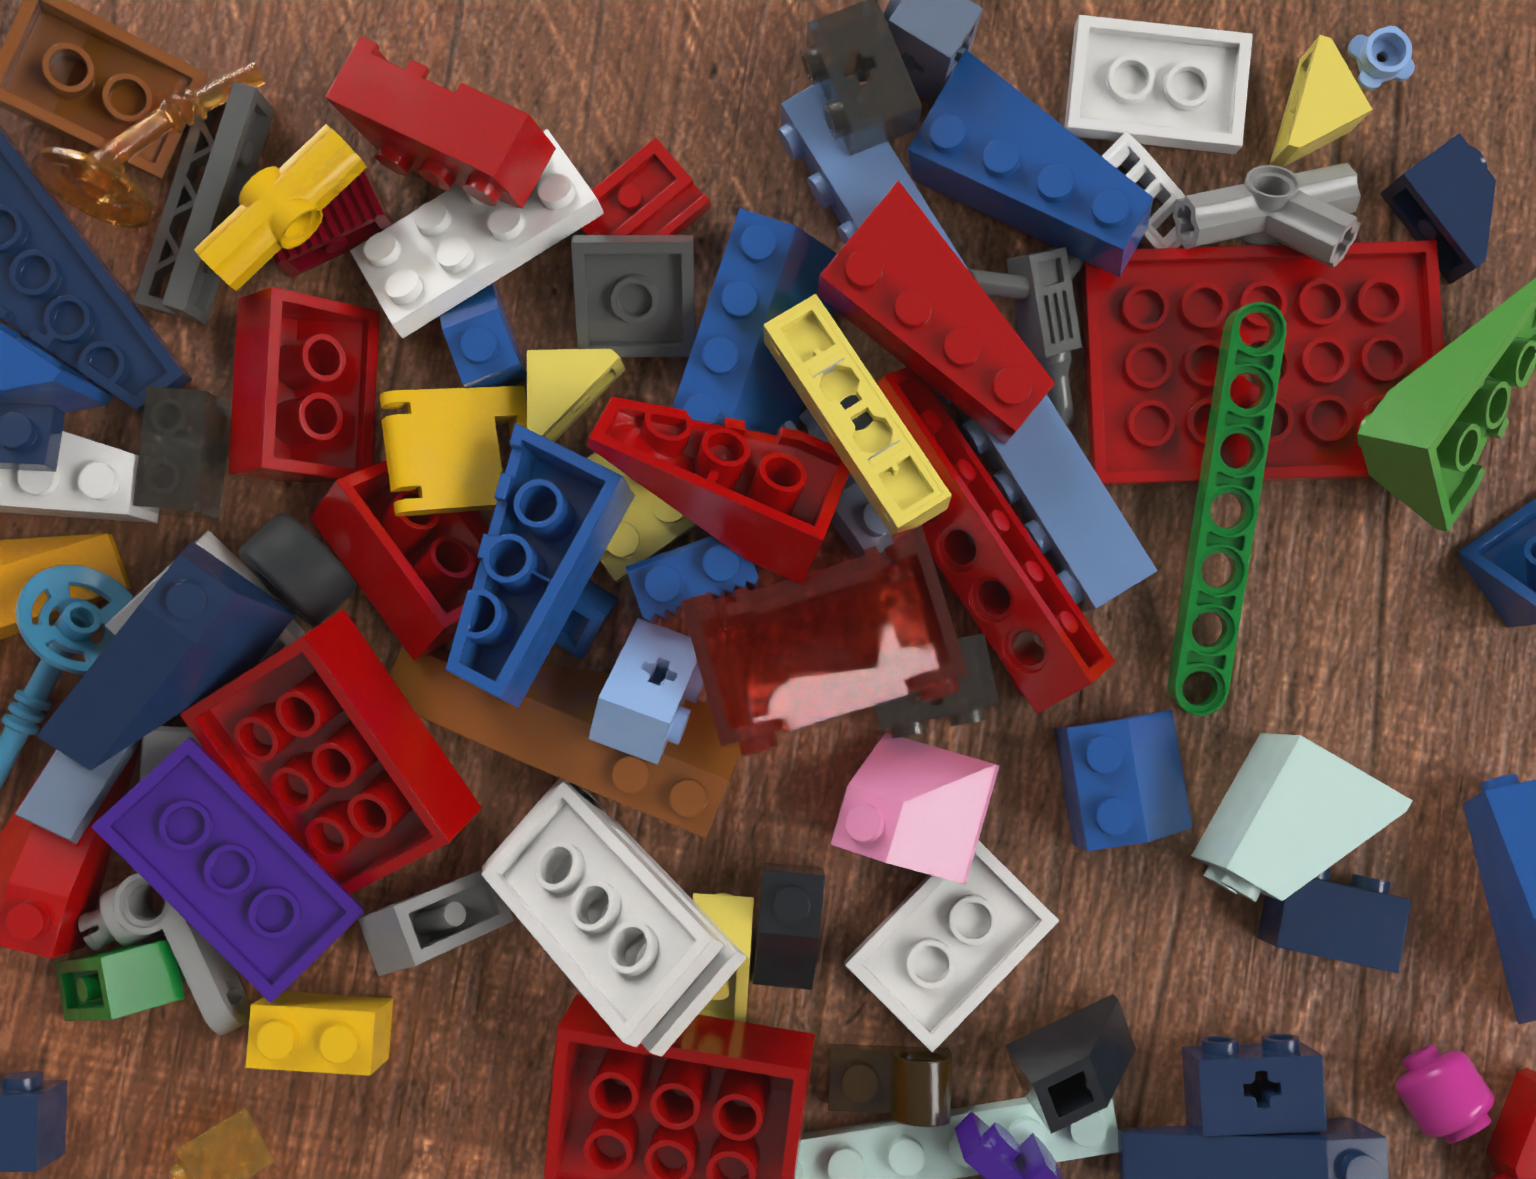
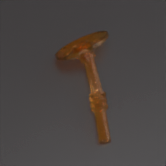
M252 61L194 90L188 85L183 88L184 95H180L177 91L171 93L172 101L167 100L165 97L159 99L160 106L100 148L99 151H92L90 154L61 147H44L39 149L32 160L33 170L50 191L85 214L121 227L141 228L147 226L154 216V207L148 196L124 174L123 164L174 128L179 133L184 130L183 123L188 124L190 127L195 125V117L202 121L208 119L207 111L227 102L234 81L256 88L265 84L266 81L255 61ZM56 165L68 167L69 172L76 179L74 184L59 171ZM114 204H128L129 207L118 206Z

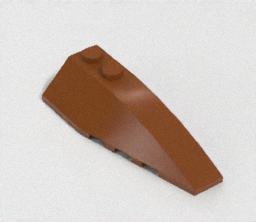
M402 646L390 676L419 717L546 773L706 839L753 722L697 700L696 704L685 700L683 707L690 709L691 714L679 745L667 742L657 765L588 739L598 697L610 673L543 664L521 705L517 708L445 670L451 650L436 649L414 661Z

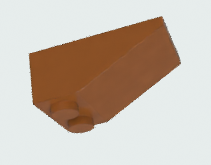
M23 0L0 50V107L50 132L162 180L209 74L68 0Z

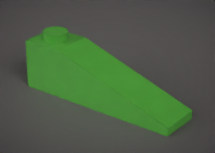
M1536 278L1390 389L1373 413L1368 414L1359 427L1357 433L1358 445L1362 449L1369 476L1437 530L1448 532L1478 489L1486 472L1483 466L1476 465L1488 438L1501 439L1507 428L1509 420L1505 415L1509 407L1510 392L1513 386L1521 388L1526 386L1535 369Z

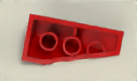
M612 396L591 432L586 445L745 560L802 584L825 538L850 473L830 443L799 430L781 427L778 435L747 430L744 420L725 417L723 425L692 420L683 409Z
M141 742L77 845L15 815L50 761L51 757L49 758L0 832V946L50 959L85 947L86 942L83 938L88 936L90 928L80 932L78 919L80 915L92 912L96 908L112 847L91 826L127 794Z

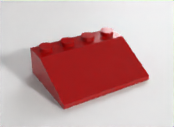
M344 609L180 713V716L203 748L350 894L450 843L482 808Z
M576 994L557 1028L544 1179H795L815 1034L698 1014L664 1055L660 1057L649 1053L641 1043L637 1047L623 1043L583 995Z

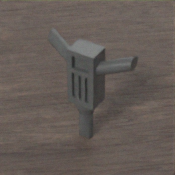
M1060 247L1006 259L1009 274L967 269L987 295L1013 298L1019 337L1055 382L1047 396L1066 426L1076 423L1068 373L1072 359L1070 351L1082 348L1071 280L1082 269L1084 260L1067 253L1066 247Z

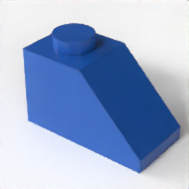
M495 282L440 315L444 336L465 388L514 386L527 381V367Z

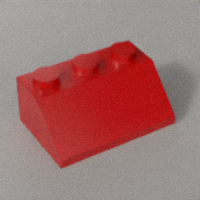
M272 286L238 299L228 474L282 482L335 483L338 479L372 466L380 311Z
M387 460L336 480L310 516V520L411 658L416 661L454 640L467 591L472 590L480 563L477 555L483 534H488L489 527L477 511L395 516L394 502L406 498H419L418 488L414 491L391 492Z

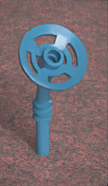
M78 565L51 567L33 576L18 596L15 615L19 632L26 644L41 660L25 689L15 692L14 698L18 702H10L7 708L12 714H4L1 719L2 723L6 726L0 735V790L28 736L36 735L40 729L36 723L44 721L46 715L42 711L50 709L52 703L48 698L62 672L67 671L84 675L114 638V634L105 625L133 599V596L122 584L101 571ZM69 586L89 589L105 598L109 604L99 609L86 600L70 598ZM45 592L49 599L39 612L38 625L33 624L31 614L33 604L36 598ZM56 608L60 616L53 626H49V615ZM102 627V639L98 644H95L90 639L97 629ZM73 654H82L86 662L75 661L70 658Z

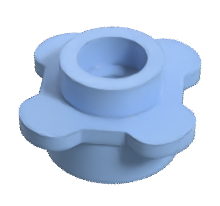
M1387 26L1380 28L1369 37L1357 35L1348 45V54L1356 59L1360 71L1358 83L1366 90H1376L1382 82L1392 79L1400 82L1405 81L1414 72L1415 65L1411 59V41L1398 27ZM1377 54H1381L1386 61L1379 62L1376 58Z

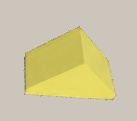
M1319 35L1299 60L1269 165L1284 167L1351 132L1373 110L1330 37Z
M612 349L527 350V429L555 442L625 371L620 356Z

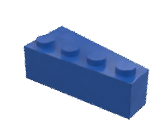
M965 49L907 149L913 181L1056 248L1066 247L1067 253L1120 277L1148 228L1153 197Z
M515 423L509 442L512 450L505 474H500L494 495L497 503L488 534H483L477 555L480 559L472 590L467 591L445 670L519 708L635 495L622 475Z

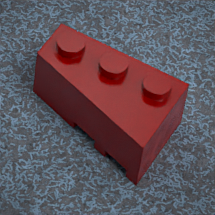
M360 36L325 98L378 150L375 158L386 168L397 174L406 176L409 170L419 173L425 180L440 189L450 191L453 185L463 188L472 197L486 205L496 206L497 202L500 201L523 209L556 150V147L528 113L466 84L460 83L456 92L437 85L426 79L430 72L428 67L412 59L409 60L405 69L392 64L380 53L377 43Z

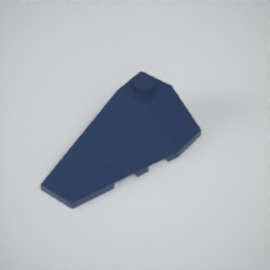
M191 541L36 736L91 771L256 665L296 614L194 541Z
M1352 1118L1327 1119V1132L1203 1137L1192 1125L1118 1129L1119 1179H1389L1387 1137Z

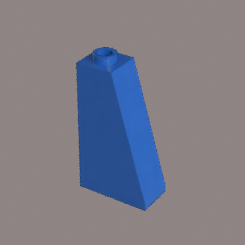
M1509 774L1482 782L1480 784L1482 793L1463 803V808L1514 1013L1518 1024L1536 1021V780L1520 783L1517 774Z

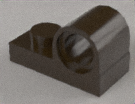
M829 1043L828 1111L891 1113L892 1118L896 1122L919 1127H937L950 1123L952 1053L949 1048H936L931 1052L927 1047Z

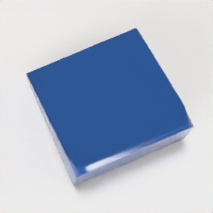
M589 580L554 644L583 660L613 613L619 599Z

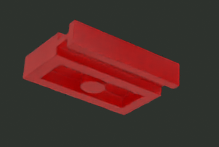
M655 137L592 189L604 214L580 228L579 231L583 235H679L711 208V203L705 193L702 194L695 186L692 178Z

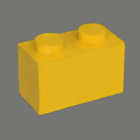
M283 991L272 1003L263 997L252 1003L250 1007L245 1068L370 1076L389 1059L393 998Z

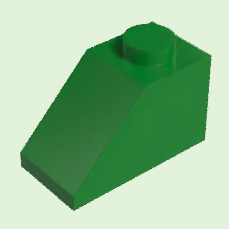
M167 939L144 941L129 947L122 946L54 962L64 1021L114 1020L185 999L182 983L186 979Z

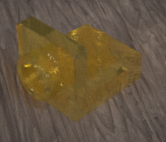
M243 1108L187 1143H183L173 1149L179 1162L168 1169L174 1179H248L274 1163V1160L247 1109Z

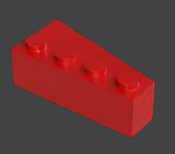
M899 180L820 274L818 296L1003 444H1006L1055 384Z

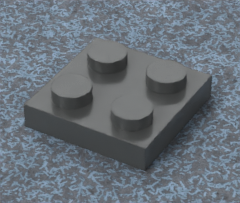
M573 235L571 249L578 349H612L620 357H689L696 338L693 235Z

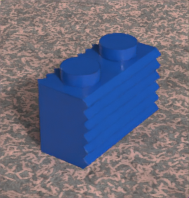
M713 536L625 566L643 618L656 625L659 618L668 621L671 614L679 617L682 610L690 613L693 606L701 609L704 602L712 605L715 598L723 601L725 595L734 598L736 591L745 594L747 587L756 590L759 583L754 563L745 560Z

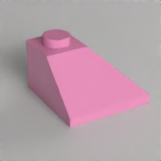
M885 732L847 786L831 845L888 864L966 884L999 765Z

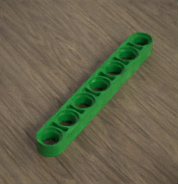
M1253 302L1234 310L1226 319L1222 332L1167 681L1168 694L1172 702L1187 713L1196 716H1207L1218 711L1225 703L1229 693L1286 339V321L1282 312L1274 305L1266 302ZM1255 313L1262 316L1269 325V337L1264 345L1259 348L1247 346L1240 336V324L1248 314ZM1240 374L1252 376L1257 380L1260 387V395L1257 402L1247 409L1238 407L1230 396L1231 383ZM1234 433L1242 435L1250 446L1248 461L1237 469L1228 467L1220 456L1222 442L1227 436ZM1224 493L1233 495L1241 506L1239 519L1228 528L1219 527L1211 517L1213 501ZM1214 553L1224 554L1231 564L1229 579L1218 587L1209 586L1204 582L1201 575L1203 562ZM1205 612H1213L1222 623L1220 637L1210 645H1199L1192 635L1194 620ZM1196 671H1204L1212 680V692L1201 703H1189L1183 695V683L1190 674Z

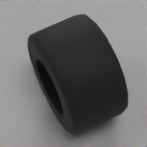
M278 513L239 549V556L250 571L285 606L312 627L322 623L356 589V582L340 561L312 533L287 514Z

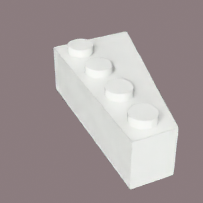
M62 431L56 472L0 469V512L158 523L163 465L138 455Z

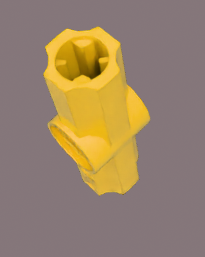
M325 124L280 168L276 166L267 167L252 176L240 192L238 200L240 206L217 226L194 251L220 278L237 291L281 248H295L310 238L322 221V209L367 166L353 149L333 129Z

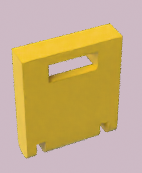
M525 386L393 390L380 394L382 409L408 410V414L390 415L381 420L391 492L414 491L417 488L419 492V498H406L394 502L395 516L495 510L497 500L494 498L500 474L502 473L496 425L508 422L510 439L515 423L527 428Z

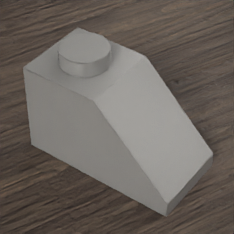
M482 869L358 918L378 976L419 965L514 921L509 907L481 875Z

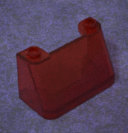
M923 526L893 534L894 544L885 548L886 555L884 556L880 555L876 546L865 549V556L807 573L802 584L788 579L753 591L744 587L734 590L737 602H735L733 596L714 600L711 592L681 601L721 747L733 748L739 746L742 757L778 747L776 736L917 693H921L923 702H929L960 692L957 681L967 677L969 674Z

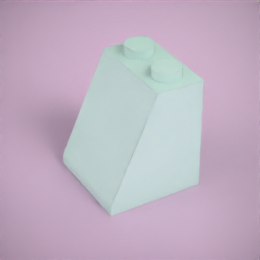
M1260 733L1191 856L1208 866L1203 875L1204 877L1234 894L1239 893L1256 902L1260 893L1283 901L1407 812L1413 800L1301 735Z

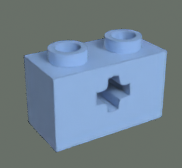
M637 618L598 697L588 739L658 765L667 742L679 745L691 714L690 709L683 707L685 700L696 704L708 673V669L698 666L705 642Z

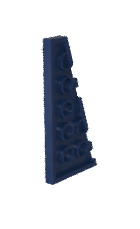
M0 125V318L78 369L79 372L135 410L147 414L191 381L192 378Z

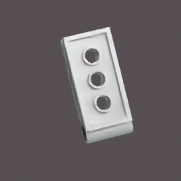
M559 778L482 865L483 872L481 875L621 1041L633 1047H637L641 1043L649 1053L662 1057L745 961L747 956L616 820L607 815L608 813L590 793L580 786Z

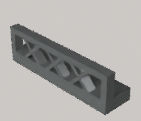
M235 81L230 92L203 86L134 299V303L138 306L207 325L221 278L199 257L194 249L240 206L238 201L240 192L249 179L255 175L275 113L274 108L256 87ZM217 106L225 109L215 137L210 128ZM206 140H207V142L209 143L210 146L204 148L205 143H206ZM207 164L199 190H197L193 183L197 168ZM190 195L192 200L187 202L188 196ZM189 218L180 245L176 233L180 222ZM172 248L174 255L169 257ZM172 271L164 299L156 297L162 276Z

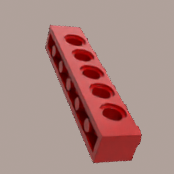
M908 367L883 376L876 382L952 495L948 508L913 530L914 536L918 543L928 550L946 577V583L950 591L962 601L978 625L982 639L989 647L994 649L1012 676V681L1017 691L1028 700L1036 714L1092 684L1116 663L929 384ZM966 533L973 538L976 548L970 544ZM999 583L1007 589L1010 598L1003 593ZM1033 634L1040 638L1044 647L1035 641Z

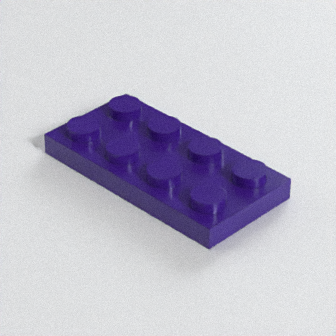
M188 737L91 826L270 1003L293 983L366 910L193 737Z

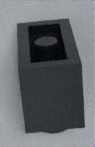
M764 862L752 984L812 990L820 939L825 885L823 868Z

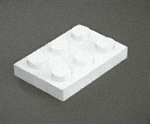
M1079 15L1074 26L1064 127L1080 138L1117 141L1127 131L1140 144L1236 154L1243 145L1253 34Z
M978 840L966 884L928 874L848 956L844 963L933 1052L1059 920Z

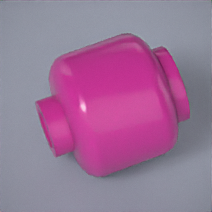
M1434 1043L1401 1060L1407 1071L1397 1079L1395 1090L1420 1130L1426 1136H1443L1448 1144H1452L1479 1132L1492 1122L1487 1113L1494 1105L1495 1098L1464 1052L1448 1050L1440 1053Z

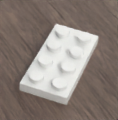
M548 129L543 132L556 147V150L523 209L500 201L497 202L496 206H489L472 197L463 188L454 186L450 191H446L430 202L423 204L417 210L350 250L388 319L402 338L410 335L604 214L597 197Z

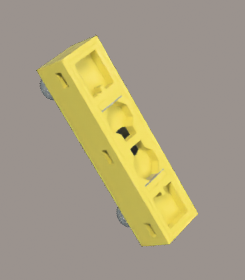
M817 294L812 295L763 324L765 345L893 539H899L948 508L952 496Z

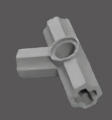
M1348 163L1299 173H1293L1280 166L1265 165L1251 169L1247 173L1244 184L1187 195L1185 198L1176 199L1173 218L1176 224L1177 238L1185 249L1240 238L1253 245L1281 243L1334 268L1344 259L1346 252L1357 237L1361 223L1357 221L1356 216L1349 213L1356 212L1361 194L1357 184V173Z

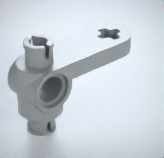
M138 873L129 876L121 884L103 892L100 896V908L80 915L78 919L80 932L99 926L98 931L83 938L86 944L93 950H100L115 940L129 947L163 930L199 1010L209 1027L219 1035H226L249 1022L250 1004L235 968L166 900L162 913L155 912L148 902V892L151 885Z

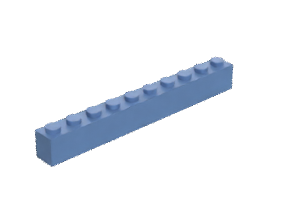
M842 68L781 103V127L777 129L779 140L788 156L793 161L801 158L810 172L811 176L807 178V182L818 204L823 209L831 206L842 225L838 226L837 230L844 245L899 180L966 267ZM934 389L938 397L945 405L948 406L952 403L941 393H939L936 389ZM1047 394L1006 444H1003L955 405L965 423L960 425L964 438L975 454L985 453L996 473L991 475V478L1009 505L1017 504L1028 522L1024 527L1042 554H1048L1059 572L1057 576L1075 603L1080 605L1083 612L1098 608L1157 572L1156 567Z

